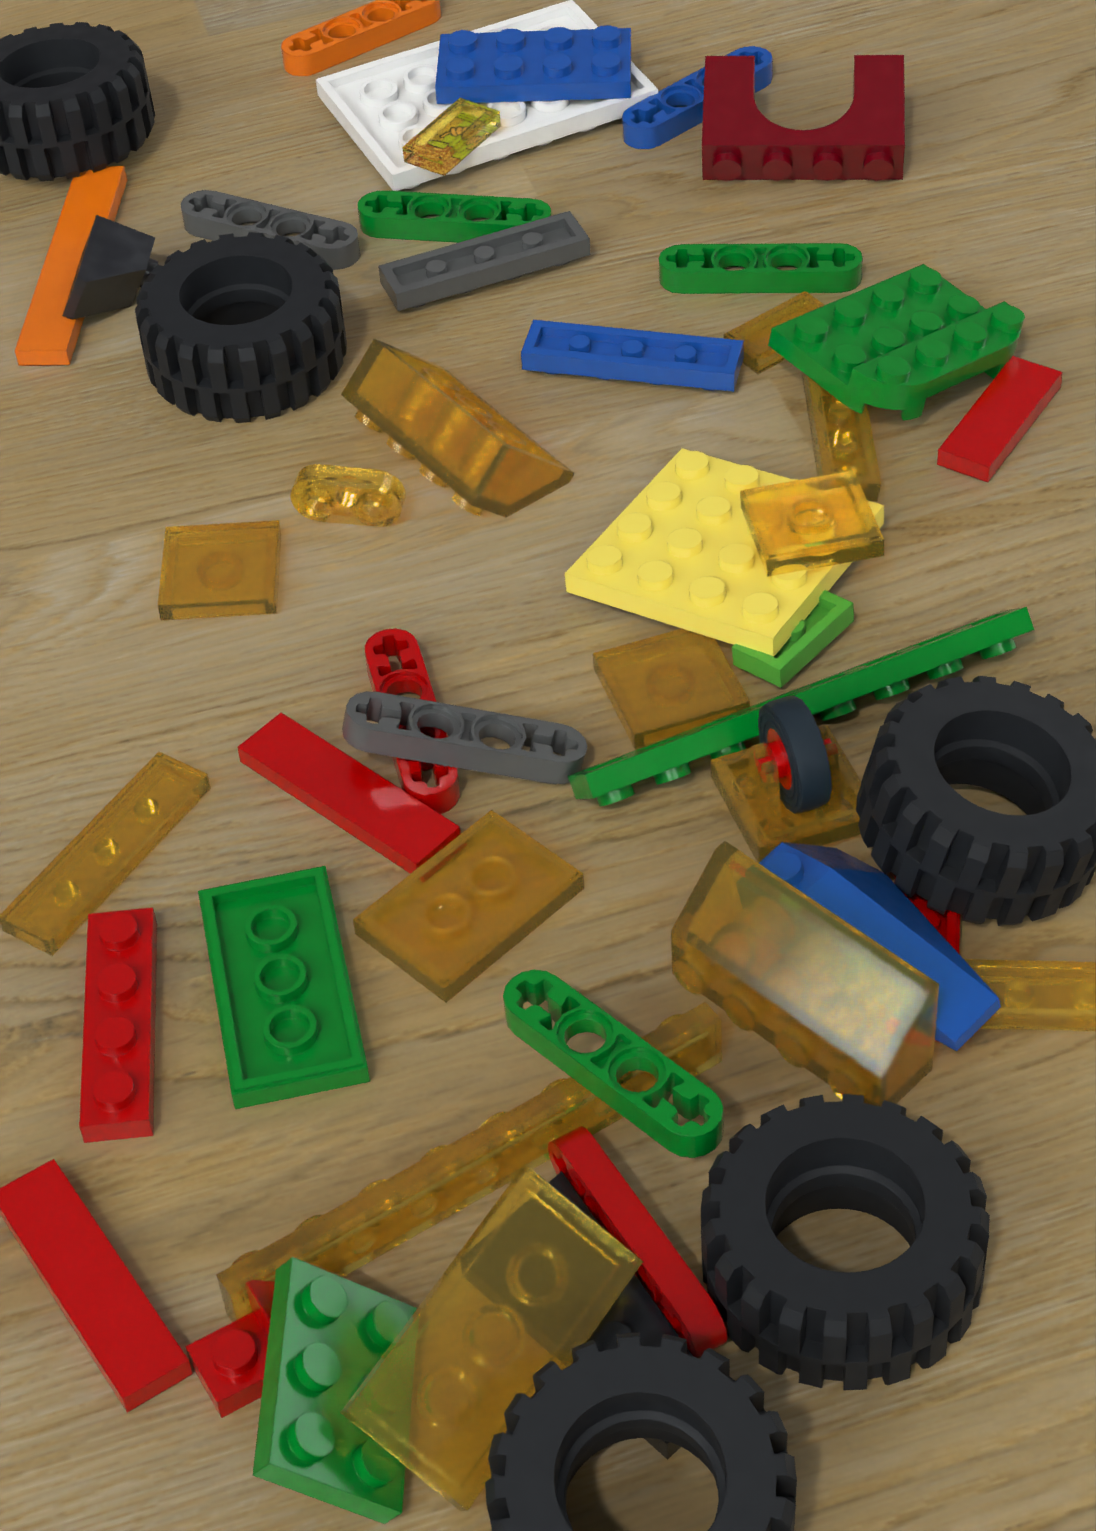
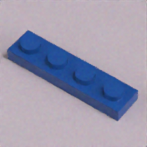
M533 320L521 351L522 370L539 371L548 374H568L596 377L603 380L617 379L646 382L653 385L665 384L702 388L709 391L723 390L734 392L744 359V340Z

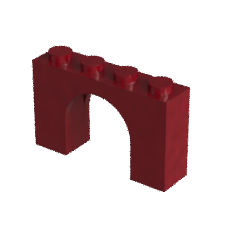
M854 55L853 101L850 108L837 121L811 130H795L779 126L768 120L759 111L755 103V56H705L702 124L703 180H903L905 153L904 55Z

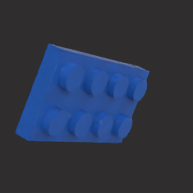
M605 25L596 29L580 30L554 27L547 31L505 29L500 32L474 33L468 30H459L451 34H440L435 85L437 104L631 98V28H617Z

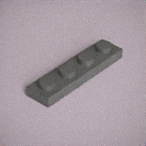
M567 211L379 265L380 283L398 311L416 308L431 301L455 294L468 293L479 287L503 280L516 279L527 273L551 266L564 265L572 260L591 255L590 238L573 214Z

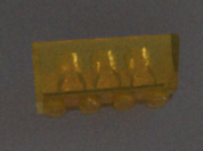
M373 339L341 394L358 409L355 414L357 420L374 431L388 434L390 437L386 444L391 449L408 459L415 460L416 458L422 463L418 471L424 477L441 487L447 488L449 486L455 491L451 499L461 508L474 515L481 516L482 512L486 510L506 518L568 484L575 474L444 367L377 339Z
M724 841L714 850L671 930L672 974L675 975L678 982L686 990L693 994H702L723 1009L735 1025L746 1031H754L775 1046L782 1057L791 1065L798 1068H806L830 1085L832 1091L841 1100L843 1094L864 1095V1103L881 1107L884 1100L897 1104L932 1071L939 984L728 842Z

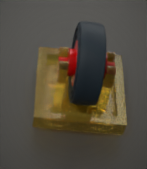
M786 696L764 704L759 710L758 717L760 744L711 759V778L757 863L762 861L781 842L823 846L861 834L858 827L860 817L856 812L857 795L861 781L828 725L817 726L811 711L802 699L796 696Z

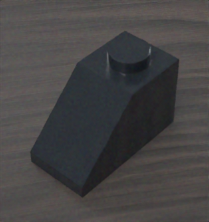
M96 215L62 316L73 320L132 306L139 287H142L150 272L158 265L157 260L150 258L155 237Z

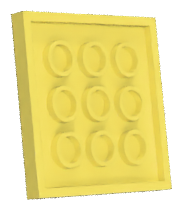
M682 448L564 573L566 592L729 644H738L774 657L792 636L791 633L801 620L804 621L819 603V597L823 591L831 589L883 526L884 505L858 498L852 494L839 493L807 484L802 480L786 478L758 470L749 465L736 464L708 456L699 451H690Z

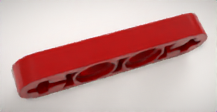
M394 628L376 632L367 640L365 644V658L373 692L393 695L411 692L419 695L421 700L436 702L423 657L414 635L406 630ZM396 656L399 662H401V669L391 672L388 657ZM399 725V729L406 730V726ZM435 727L419 729L421 733L432 738L443 739L448 737L445 731ZM392 757L402 790L440 814L448 812L457 804L460 798L457 768ZM432 769L436 787L427 788V784L423 781L422 771Z
M580 1126L548 1142L549 1157L556 1174L558 1175L561 1171L564 1173L678 1336L687 1339V1348L693 1357L700 1358L704 1350L708 1348L715 1350L726 1344L728 1339L726 1327L715 1303L593 1135L585 1127Z

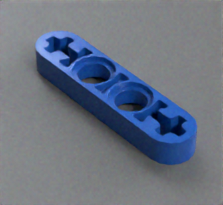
M749 46L739 48L725 55L755 56V93L771 83L773 58L768 50ZM705 67L660 90L658 94L649 96L625 110L622 115L624 142L635 149H652L702 123Z

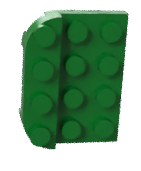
M922 264L772 327L768 346L855 412L862 414L865 404L883 409L901 410V418L905 421L922 415L925 401L928 397L983 372L994 379L1004 365L1014 356L1025 315L1020 309L1009 305L1005 301L985 309L975 298L966 295L945 280L939 272Z

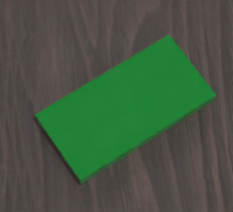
M326 866L198 890L235 1109L370 1082Z

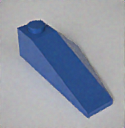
M781 842L738 882L753 938L955 1051H958L1001 1008L999 997L886 874L884 875L882 871L837 848Z

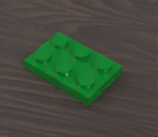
M291 1257L276 1269L252 1476L386 1524L402 1513L417 1317L416 1307L294 1257Z

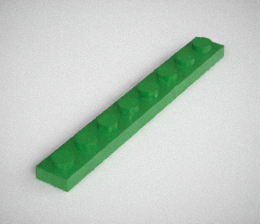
M1027 607L997 612L568 775L575 798H597L599 806L609 805L633 796L635 792L632 784L653 776L656 785L690 774L691 769L688 762L709 755L711 762L717 763L743 754L747 751L744 741L759 735L758 717L760 708L772 700L786 696H796L803 700L812 715L819 712L821 720L825 721L856 710L857 707L854 699L873 692L875 700H880L907 691L911 688L907 678L925 671L929 680L959 671L964 668L961 658L979 651L981 659H987L1017 648L1014 637L1034 630Z

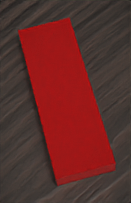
M1012 356L938 449L937 465L989 482L1061 388L1063 372Z

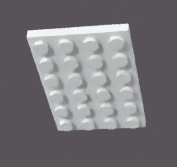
M568 0L472 30V32H500L505 29L547 31L554 27L580 30L596 29L598 26L573 0ZM440 41L316 79L319 98L393 191L412 189L421 183L448 174H458L467 168L491 160H501L510 154L534 146L547 145L553 140L577 132L590 131L599 125L622 118L624 111L649 96L658 94L657 87L631 61V98L437 104L435 85ZM461 113L465 116L476 118V120L499 126L463 159L459 160L446 174L434 172L408 162V159L417 153L418 150L422 149ZM453 122L430 144L441 146L443 144L440 142L441 139L450 136L451 132H457L464 125ZM477 130L474 133L477 135L476 138H470V140L464 141L461 145L463 147H473L487 133Z

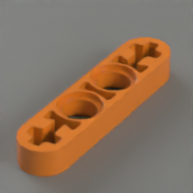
M375 0L291 35L281 45L284 69L287 73L294 76H310L430 26L441 18L440 0Z

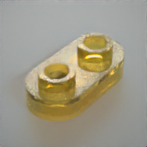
M313 464L302 468L298 472L290 498L294 508L300 514L314 521L385 527L399 519L406 499V491L398 478L383 470Z

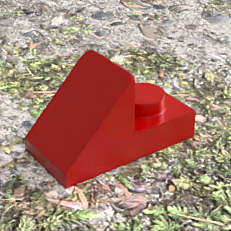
M250 1280L246 1282L245 1285L252 1312L185 1346L189 1361L221 1418L254 1402L262 1396L275 1284L273 1281Z

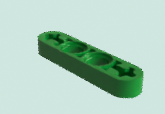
M384 190L368 193L358 201L359 223L362 232L369 237L459 243L551 216V208L547 203L531 198ZM426 216H438L435 218H422ZM480 218H485V219H487V220H484V221H471V220L480 219Z
M842 243L680 244L666 248L660 253L658 258L660 285L665 290L680 294L842 293L857 288L862 280L863 256L861 251L854 246ZM784 266H789V267H795V268H797V269H793V270H779V269H776V268H778V267H784ZM743 267L745 269L733 271L725 270L724 268Z
M530 970L521 972L507 983L503 993L504 1011L507 1026L514 1035L668 1151L680 1157L696 1158L705 1156L717 1148L723 1137L724 1112L721 1099L711 1088L556 975L542 970ZM547 1001L548 1012L538 1005ZM529 1002L532 1004L526 1010L523 1009L524 1003ZM552 1020H553L554 1022H556L555 1025H554V1027H553V1029H552ZM584 1032L595 1033L605 1040L601 1048L590 1053L576 1052L567 1045L571 1037ZM635 1070L651 1073L658 1080L653 1087L641 1092L628 1091L618 1083L624 1074ZM671 1094H673V1105L668 1102ZM678 1114L690 1121L683 1126L678 1125ZM701 1115L704 1117V1124L699 1125L691 1120Z

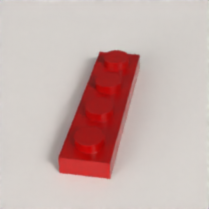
M153 907L88 914L79 1122L84 1143L153 1136L157 921Z

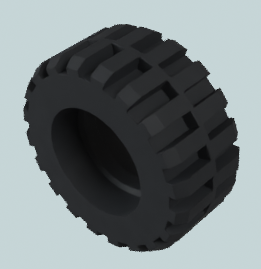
M75 22L74 25L54 23L50 24V27L40 29L32 27L24 29V33L15 36L9 34L0 38V174L6 176L11 173L16 179L28 180L30 177L38 178L40 181H53L56 177L65 176L67 179L80 177L81 172L92 170L94 173L105 169L112 162L118 164L128 158L130 151H137L144 144L145 139L149 137L155 123V111L144 58L139 46L120 30L114 32L110 26L99 24L94 27L90 26L87 22Z
M248 232L247 236L234 237V233L219 235V240L206 242L203 239L192 243L189 250L185 252L177 250L169 255L164 266L158 264L150 272L136 299V321L147 374L151 384L157 388V392L170 404H176L177 408L192 416L201 413L209 421L222 422L223 418H233L235 423L251 422L253 417L265 416L266 420L281 415L282 410L290 407L295 411L307 404L309 396L314 395L318 397L327 389L331 383L330 380H334L344 363L343 358L347 353L338 279L333 274V269L310 247L303 243L294 245V242L287 237L276 235L274 239L266 238L263 233Z
M977 676L972 682H964L962 677H955L938 682L936 689L929 684L908 694L907 699L896 703L888 712L884 724L879 728L857 795L856 812L860 817L858 827L867 848L873 847L871 852L872 858L884 875L892 872L896 876L895 885L910 898L916 893L928 901L927 908L942 915L945 914L946 910L962 914V921L982 924L985 919H996L998 926L1020 924L1026 915H1028L1031 921L1053 915L1058 908L1069 906L1081 896L1084 887L1090 883L1096 870V738L1094 739L1091 735L1093 732L1091 724L1079 713L1072 716L1065 711L1064 702L1054 696L1047 694L1045 698L1030 692L1031 686L1013 681L1010 686L996 683V677ZM950 784L975 785L995 791L1013 801L1027 815H1007L979 807L963 798Z
M843 1094L842 1101L824 1102L823 1095L802 1098L799 1101V1108L787 1111L783 1104L762 1114L761 1126L757 1129L751 1124L744 1126L729 1140V1152L724 1151L717 1155L708 1172L709 1186L703 1190L701 1202L703 1282L707 1284L708 1294L715 1303L723 1322H727V1335L742 1351L749 1352L756 1347L759 1350V1364L770 1371L782 1375L786 1368L799 1373V1383L822 1388L824 1379L843 1381V1390L867 1389L868 1379L879 1377L883 1378L885 1385H891L909 1379L912 1364L917 1362L922 1369H926L946 1356L947 1341L952 1344L961 1340L971 1325L972 1310L979 1306L989 1239L990 1215L985 1211L987 1195L981 1178L974 1172H970L971 1160L961 1147L952 1140L944 1145L942 1143L943 1130L923 1116L914 1121L906 1117L905 1107L886 1100L883 1101L881 1107L864 1103V1095ZM827 1209H850L868 1213L885 1221L904 1237L910 1247L898 1258L881 1267L861 1272H836L815 1267L797 1258L776 1237L789 1224L807 1214Z
M640 1332L616 1334L618 1348L598 1352L594 1340L571 1348L573 1364L561 1370L555 1362L550 1361L533 1375L535 1393L531 1398L524 1393H517L504 1412L507 1426L506 1433L495 1434L488 1455L491 1479L485 1482L486 1506L492 1531H574L566 1509L567 1489L574 1475L598 1451L614 1443L636 1438H653L674 1443L694 1454L708 1467L715 1478L719 1497L716 1517L708 1531H794L797 1487L794 1456L789 1455L787 1452L788 1433L778 1412L765 1411L764 1391L748 1374L740 1376L736 1381L730 1377V1359L710 1348L704 1350L700 1359L688 1355L687 1339L663 1334L661 1346L652 1347L641 1346Z

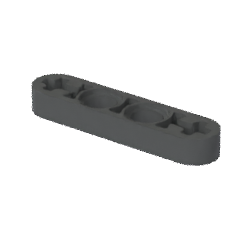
M212 190L193 192L183 198L181 202L184 228L189 234L196 237L215 241L219 240V235L234 233V237L247 236L248 232L263 233L266 238L273 239L276 235L290 238L294 245L303 243L310 247L333 270L350 267L360 258L357 229L343 221ZM244 223H255L252 225L242 226V224ZM292 233H300L295 236H284Z
M366 691L351 697L346 705L342 726L343 737L348 744L364 752L549 784L570 783L568 775L581 771L587 751L586 739L582 734L564 724L381 692ZM399 725L406 726V730L399 729ZM435 727L445 731L449 736L443 739L432 738L421 733L419 729ZM486 737L501 739L507 742L510 748L495 749L485 745L481 739ZM523 747H530V750H523Z

